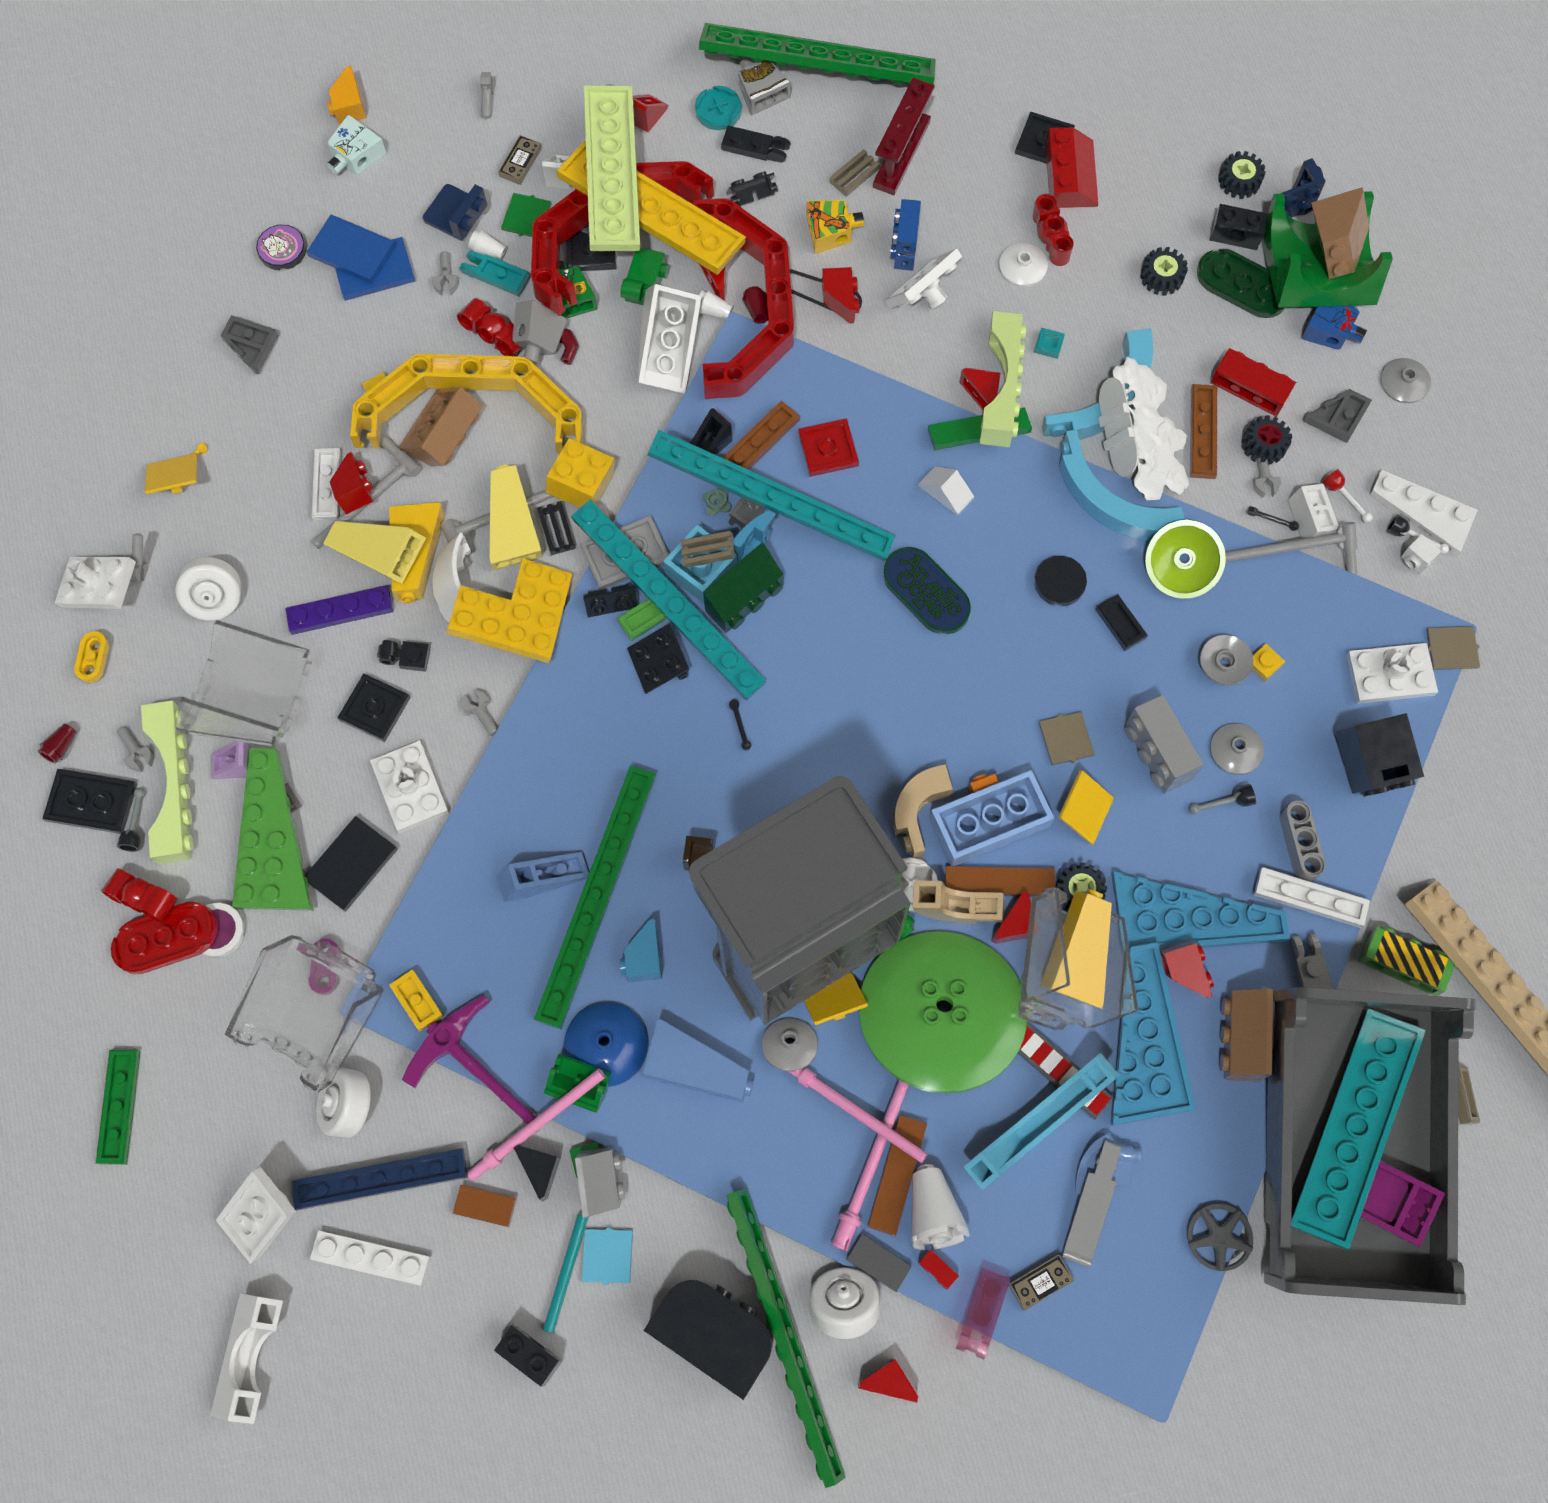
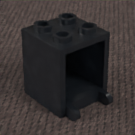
M1407 713L1336 731L1352 794L1362 792L1363 797L1416 785L1415 779L1424 777ZM1394 767L1396 778L1384 780L1381 770Z

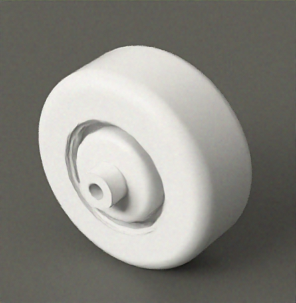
M213 557L197 558L187 563L179 573L175 588L176 598L182 609L192 617L204 621H216L229 616L238 606L242 591L241 580L236 570L227 562Z
M335 1068L325 1077L317 1098L316 1118L319 1129L326 1136L351 1138L363 1127L369 1112L371 1090L368 1078L362 1071Z
M849 1267L835 1268L823 1273L813 1283L809 1293L812 1321L822 1333L832 1338L853 1339L864 1335L873 1328L880 1314V1296L876 1283L865 1272Z

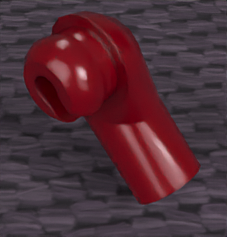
M564 328L560 343H563L565 349L560 360L564 364L571 365L578 351L579 343L573 331Z

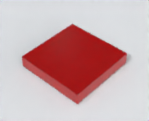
M847 418L798 429L810 477L859 466Z

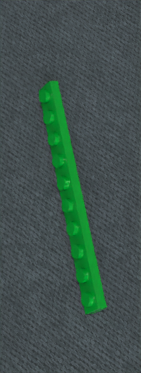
M631 765L628 769L535 1014L534 1020L560 1030L562 1029L655 781V773Z
M746 1188L726 1195L728 1199L727 1209L735 1220L738 1241L744 1246L747 1255L746 1265L749 1272L754 1276L757 1285L756 1295L758 1300L763 1303L766 1311V1324L768 1329L773 1332L776 1341V1354L779 1360L783 1362L786 1371V1384L793 1391L796 1400V1413L798 1418L803 1421L806 1430V1443L815 1456L817 1475L823 1481L825 1488L837 1485L846 1477L748 1190Z

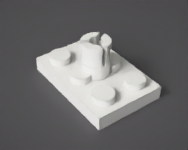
M958 249L933 258L884 300L889 308L896 306L902 308L908 303L910 305L915 303L922 296L925 297L931 309L942 304L948 296L939 286L940 280L938 277L943 273L945 275L950 273L957 267L956 262L962 258Z
M70 557L55 604L61 608L121 609L136 561L130 557Z
M1427 643L1354 650L1346 654L1357 704L1435 696L1438 693Z
M420 740L370 760L399 834L449 814Z
M259 1167L249 1174L216 1221L247 1261L252 1264L260 1259L296 1211L291 1206L286 1195L279 1191L271 1178Z

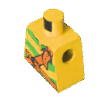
M844 200L806 201V217L815 254L849 244L852 240V228L864 227L863 213L849 214L846 201Z

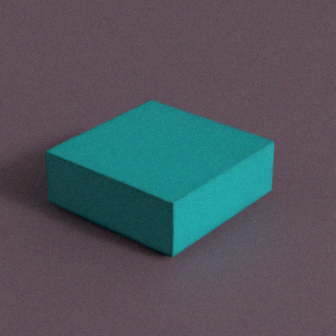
M1041 327L1034 353L1058 359L1065 334Z

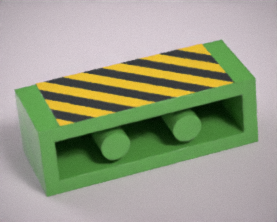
M1376 927L1368 933L1358 962L1433 996H1438L1446 991L1455 964L1448 958L1446 953L1424 948L1419 941L1397 936L1394 930L1387 927Z

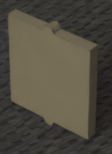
M1474 626L1428 628L1426 630L1433 670L1478 669L1480 667L1478 656L1480 646L1476 644Z
M1082 711L1064 716L1059 714L1055 718L1039 721L1052 766L1066 762L1075 763L1076 760L1095 755Z

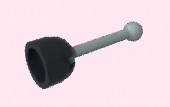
M1246 784L1238 787L1233 797L1202 805L1192 804L1189 807V811L1192 814H1198L1200 810L1231 802H1236L1242 807H1248L1256 804V797L1251 784Z
M137 788L134 791L136 798L129 830L121 833L118 838L117 848L124 851L137 852L140 848L141 837L134 830L141 798L145 795V791L142 788Z

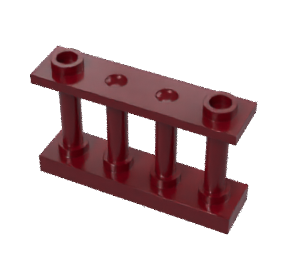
M912 77L875 152V156L883 158L884 161L873 181V188L895 196L931 122V116L924 114L923 111L935 89V85Z

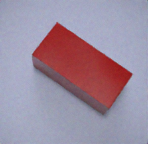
M931 1249L918 1263L926 1272L934 1276L937 1282L946 1290L959 1277Z

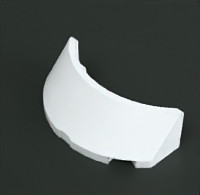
M462 532L441 550L433 571L434 598L438 603L441 614L448 623L461 585L458 571L465 569L464 557L466 554L472 553Z

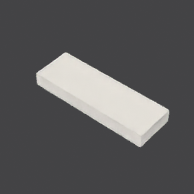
M340 448L314 449L313 521H332L339 517L340 506L334 498L329 481L341 464L342 452Z

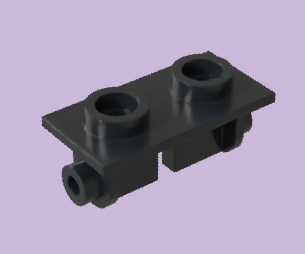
M764 171L755 174L752 180L746 182L744 179L734 181L730 184L731 187L728 188L726 194H733L730 200L740 207L754 202L753 192L756 193L758 200L773 196L774 192L778 191L776 182L771 183L775 174L774 172L767 174Z
M626 583V585L611 587L612 592L608 593L606 589L588 591V594L583 595L588 618L630 610L636 607L638 601L635 586Z

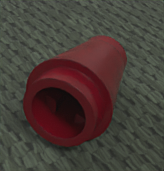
M758 286L747 288L743 293L742 302L755 323H764L768 318L766 293Z
M63 723L61 727L39 744L40 749L38 753L54 764L59 760H63L77 733L76 730Z

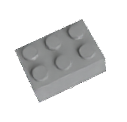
M1164 695L1134 708L1125 725V732L1131 742H1135L1138 747V755L1142 763L1150 768L1155 786L1161 788L1165 794L1192 781L1204 764Z

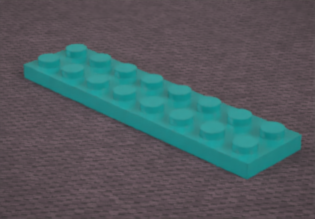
M1367 1010L1291 1221L1292 1228L1347 1251L1349 1250L1426 1030L1374 1010Z

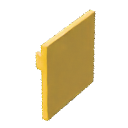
M197 453L147 464L145 493L150 494L171 489L173 494L183 492L181 486L197 483Z
M1079 770L1058 818L1093 845L1114 797L1083 770Z
M848 973L804 1001L814 1025L832 1019L837 1021L845 1018V1015L868 1007L852 973Z

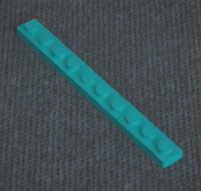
M659 429L647 454L649 457L882 561L886 560L894 541L895 535Z
M591 500L571 515L572 520L746 701L766 684V680Z

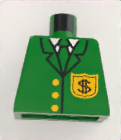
M560 261L559 274L574 284L577 300L571 306L566 299L562 298L563 306L566 310L561 316L567 319L597 310L594 292L579 267L575 266L567 269L566 263Z

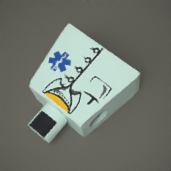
M348 115L328 141L327 145L332 158L326 164L334 174H338L344 167L354 174H359L387 153L382 138Z

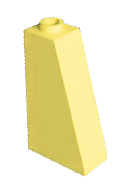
M504 464L491 471L489 559L492 571L521 564L523 558L530 561L542 558L541 548L516 465Z
M335 521L323 544L402 584L426 538L408 527Z

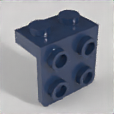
M1313 158L1303 162L1293 188L1281 193L1285 197V211L1291 218L1300 214L1306 215L1313 211L1311 203L1318 200L1326 182L1322 169L1316 165Z
M451 184L444 185L423 214V221L463 241L488 206L484 189L475 184L470 192L467 193Z

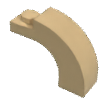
M946 764L929 768L917 774L906 784L899 795L894 813L895 837L906 835L903 837L906 853L911 852L912 858H923L925 852L917 823L919 811L930 802L951 797L953 788Z
M914 881L913 909L922 916L946 922L964 924L1003 922L1004 893L964 892L947 888L942 881Z

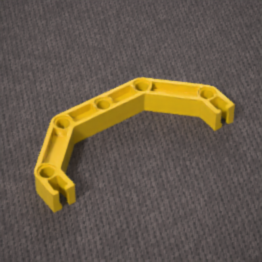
M415 354L358 398L352 408L350 437L354 448L364 447V442L360 441L361 431L365 429L371 430V433H367L366 438L370 440L372 448L380 449L381 425L427 388L462 387L464 390L517 391L556 428V454H560L563 449L564 435L576 436V439L572 440L582 444L583 424L580 408L538 367L525 357ZM470 371H476L473 374H467ZM519 373H526L522 376L517 375ZM367 412H371L370 415H368V416H363V414H365V413H367ZM568 418L574 419L572 422H566L565 420Z

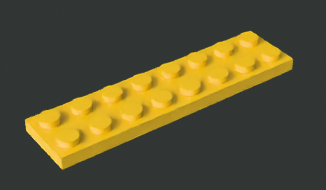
M585 140L559 167L557 177L588 196ZM636 171L639 227L718 275L745 244L746 236Z

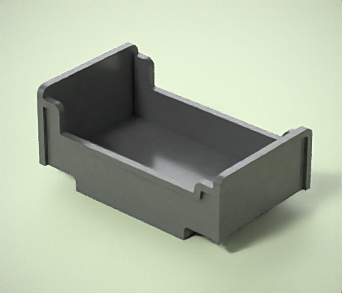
M838 776L829 780L698 858L689 868V875L694 890L716 925L718 945L713 949V960L750 1021L759 1016L762 1023L766 1025L900 942L911 904L900 887L902 873L907 871L908 867L852 782L846 777Z
M1296 987L1273 991V1002H1275L1274 1047L1272 1048V1075L1268 1076L1265 1223L1270 1225L1269 1273H1264V1283L1293 1294L1466 1305L1464 1267L1461 1262H1458L1459 1039H1470L1473 1035L1476 999ZM1368 1009L1426 1030L1380 1160L1445 1193L1420 1247L1377 1227L1361 1217L1348 1251L1291 1227L1293 1215Z

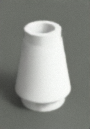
M475 230L468 245V248L482 255L487 254L499 260L503 259L507 248L483 230L481 232Z
M701 290L699 296H702L699 313L726 319L733 306L711 291L705 292Z

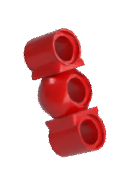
M1042 194L1036 199L1032 216L1033 221L1037 224L1039 238L1046 244V251L1049 252L1051 263L1056 266H1064L1070 261L1074 241L1068 231L1066 220L1059 216L1060 209L1057 207L1056 198L1051 194Z
M473 298L457 314V320L462 327L472 331L475 335L478 333L480 338L486 343L495 344V349L499 350L504 356H515L522 349V347L513 342L514 324L512 322L508 323L501 314L491 312V308L482 300Z
M119 868L115 870L101 890L111 900L139 913L142 912L162 923L178 900L167 890L150 884L141 878H135L132 874Z

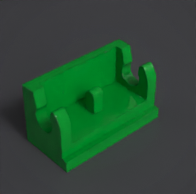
M558 1054L554 1068L551 1067L544 1094L560 1099L595 1072L598 1067ZM601 1069L606 1078L572 1104L597 1113L606 1097L612 1073Z

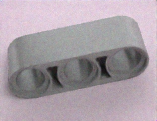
M1293 801L1281 813L1280 823L1295 877L1312 882L1324 872L1326 867L1309 805L1303 801ZM1290 811L1297 812L1301 821L1293 819ZM1297 837L1304 838L1307 841L1308 847L1300 845ZM1304 863L1311 864L1314 867L1315 873L1308 872L1304 867Z

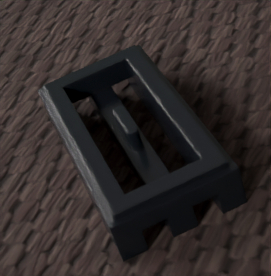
M561 501L556 502L557 504L553 506L548 504L546 508H542V506L537 507L551 556L575 549ZM559 511L568 545L563 544L554 512ZM546 514L550 515L559 545L557 548H554L544 516Z

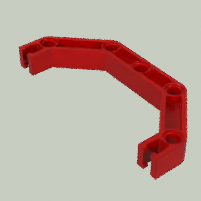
M689 162L636 163V171L693 204V200L702 199L701 193L705 194L708 199L714 196L713 177ZM577 189L533 222L531 279L534 296L540 303L558 316L566 310L563 306L562 298L566 299L571 306L577 302L574 284L559 274L560 245L589 224L588 196Z
M730 199L693 200L694 206L746 236L745 244L741 249L764 265L768 325L729 362L703 364L705 399L739 397L745 394L794 345V318L788 244L781 235Z

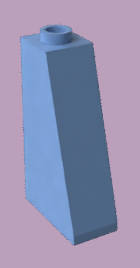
M657 1019L643 1071L644 1078L743 1102L744 1096H750L754 1080L749 1079V1070L664 1020Z

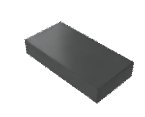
M863 1234L847 1258V1261L894 1292L898 1291L912 1267Z

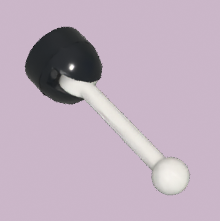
M1399 514L1393 518L1387 530V533L1398 537L1409 534L1418 538L1421 535L1411 530L1409 521ZM1427 538L1441 550V554L1449 551L1447 544H1439Z

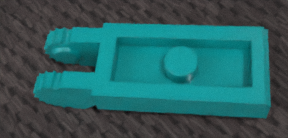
M472 250L468 251L466 257L469 261L478 265V267L462 262L459 267L460 271L469 277L476 278L516 296L520 295L530 278L528 271L487 254L482 255Z

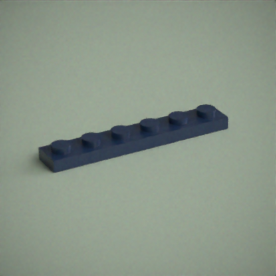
M464 1149L450 1150L292 1181L295 1210L299 1211L468 1178Z

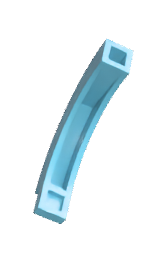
M1151 328L1127 331L1122 344L1125 360L1126 357L1134 358L1138 365H1147L1151 368L1153 358ZM1124 384L1125 389H1128L1129 384ZM1133 390L1126 394L1128 395L1127 401L1134 399L1135 392ZM1099 402L1079 411L1045 416L1042 425L1043 436L1060 437L1066 434V431L1077 430L1079 440H1083L1105 431L1104 427L1099 425L1098 417L1101 416Z
M1077 430L1066 431L1064 440L1060 444L1062 458L1059 469L1073 498L1092 518L1117 533L1144 541H1151L1153 536L1167 524L1185 520L1182 507L1167 509L1148 508L1127 502L1111 493L1095 478L1089 469L1081 449Z
M1101 1053L1098 1054L1062 1086L966 1164L964 1169L981 1190L985 1189L1120 1075Z

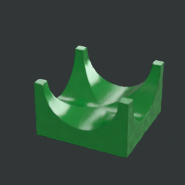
M1364 191L1368 224L1370 225L1374 195L1372 191ZM1273 194L1265 233L1261 242L1278 307L1377 305L1393 260L1391 252H1381L1374 261L1370 249L1368 229L1355 272L1329 279L1315 224L1302 223L1291 218L1285 211L1284 194Z

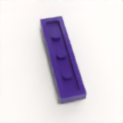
M387 585L285 608L291 635L394 612Z

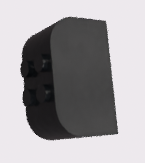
M686 1280L676 1284L666 1294L643 1331L744 1400L770 1358L772 1341L768 1329L759 1319L754 1317L757 1312L755 1309L743 1301L737 1305L729 1300L732 1294L716 1284L714 1289L698 1280Z

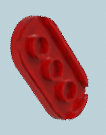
M185 902L173 906L162 923L146 915L128 921L118 930L120 932L117 934V937L113 938L111 943L112 959L118 967L128 973L144 974L198 956L207 951L216 939L218 933L216 915L205 905L197 902Z

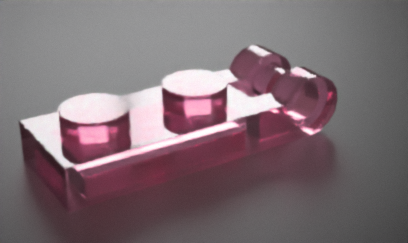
M984 1268L981 1269L956 1349L963 1352L965 1349L976 1353V1357L984 1360L1011 1280L1010 1278ZM972 1329L982 1333L980 1341L970 1338Z

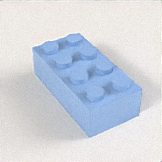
M1032 770L931 810L929 818L950 866H956L1050 828L1055 819Z

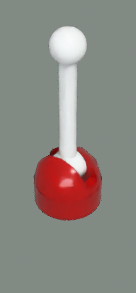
M1339 469L1331 473L1322 482L1331 491H1341L1362 515L1364 522L1368 523L1372 520V514L1365 512L1344 488L1345 477Z

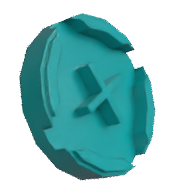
M713 86V89L703 90L695 102L696 117L703 126L713 130L727 129L728 125H735L742 113V104L738 94L724 86Z

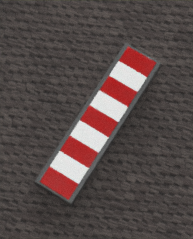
M1027 1023L1025 1036L1018 1054L1054 1086L1059 1088L1075 1075L1080 1068ZM1103 1089L1081 1109L1095 1120L1114 1097Z

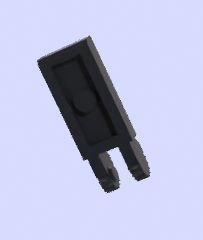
M728 125L721 143V150L764 161H777L779 163L786 160L787 155L783 150H788L791 143L787 138H782L781 136L773 137Z

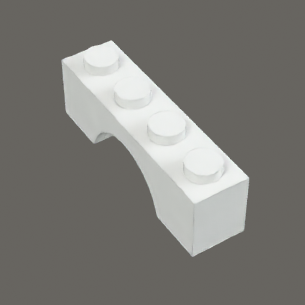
M240 1293L210 1416L225 1421L254 1424L261 1396L255 1379L256 1361L263 1342L277 1329L282 1300Z

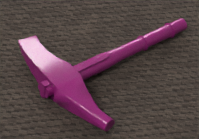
M484 994L453 1012L440 1024L437 1022L431 1023L426 1031L429 1035L409 1063L402 1081L416 1089L428 1068L438 1059L450 1054L467 1071L499 1097L501 1102L503 1101L523 1120V1123L528 1124L536 1118L533 1112L528 1110L510 1093L511 1091H508L459 1043L470 1021L481 1009L490 1003Z

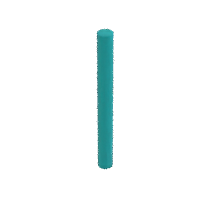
M577 1214L543 1331L550 1333L555 1331L588 1217L583 1218L582 1215Z

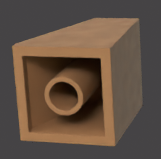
M1362 187L1311 203L1318 241L1329 279L1355 272L1369 229Z

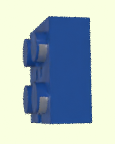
M901 199V208L895 209L890 259H895L894 269L913 271L921 201Z

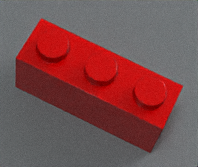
M1229 348L1210 383L1277 417L1297 382L1285 374H1280L1268 368L1264 363L1256 362L1246 357L1244 353Z

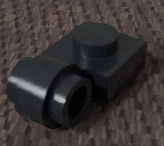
M383 640L382 644L379 645L377 657L380 663L394 665L395 661L399 660L400 669L426 672L430 653L429 644L403 641L402 649H399L397 647L398 643L391 640Z

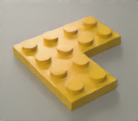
M523 558L511 600L460 585L446 634L549 663L572 573Z

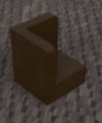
M686 835L683 855L684 870L689 871L691 864L695 860L715 848L714 839Z

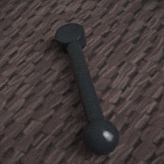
M1249 507L1247 510V514L1250 516H1259L1288 526L1292 531L1299 529L1297 521L1289 522L1258 511L1256 507Z
M733 699L729 702V708L735 715L742 739L741 747L743 750L748 751L751 748V742L747 740L739 714V701Z

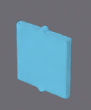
M607 1227L606 1230L585 1229L582 1282H603L604 1285L609 1283H630L633 1231L612 1230L610 1227Z

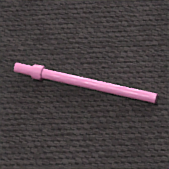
M598 1068L497 1149L489 1150L482 1156L483 1160L467 1171L468 1177L474 1181L488 1169L493 1170L502 1163V1158L513 1151L514 1147L522 1144L606 1078L604 1072Z
M808 1068L789 1072L798 1079V1083L806 1088L811 1087L920 1163H923L928 1153L816 1078L817 1074Z

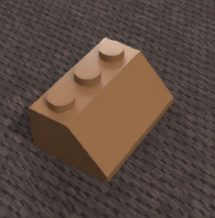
M462 387L436 389L398 448L431 467L448 464L453 457L452 452L456 446L465 439V432L478 419V412L482 405Z
M1273 989L1231 991L1226 995V998H1223L1221 1004V1013L1225 1015V1026L1221 1028L1220 1040L1221 1043H1225L1224 1054H1221L1220 1071H1224V1079L1258 1083L1272 1075Z

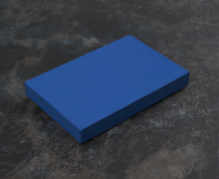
M330 214L307 250V255L310 258L372 284L396 245L391 239Z
M402 237L392 239L396 246L372 284L335 268L345 301L415 282Z

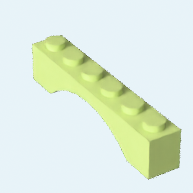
M993 311L988 346L1002 366L1005 384L997 397L984 408L979 444L1010 447L1012 437H1017L1018 422H1014V417L1018 418L1020 402H1016V398H1020L1022 386L1021 382H1017V378H1021L1023 372V363H1019V359H1023L1025 344L1020 343L1021 340L1025 339L1026 325L1022 324L1023 314Z
M173 700L141 705L142 730L153 740L159 749L165 763L167 775L163 807L155 823L148 831L150 858L157 864L191 860L190 851L194 849V842L191 834H189L192 815L190 809L187 808V799H190V788L186 783L185 774L189 773L188 762L184 758V749H187V739L182 731V724L186 722L185 713Z

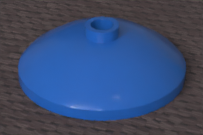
M597 1003L579 1012L569 1024L564 1038L565 1056L612 1073L608 1087L620 1085L635 1076L645 1062L648 1052V1036L642 1021L632 1010L616 1003ZM608 1037L609 1044L601 1046L599 1044L600 1039Z

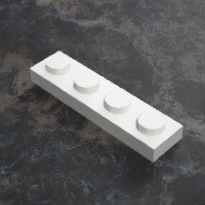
M1263 867L1259 871L1254 896L1358 928H1362L1365 925L1370 900Z
M318 1230L310 1260L423 1286L431 1257Z

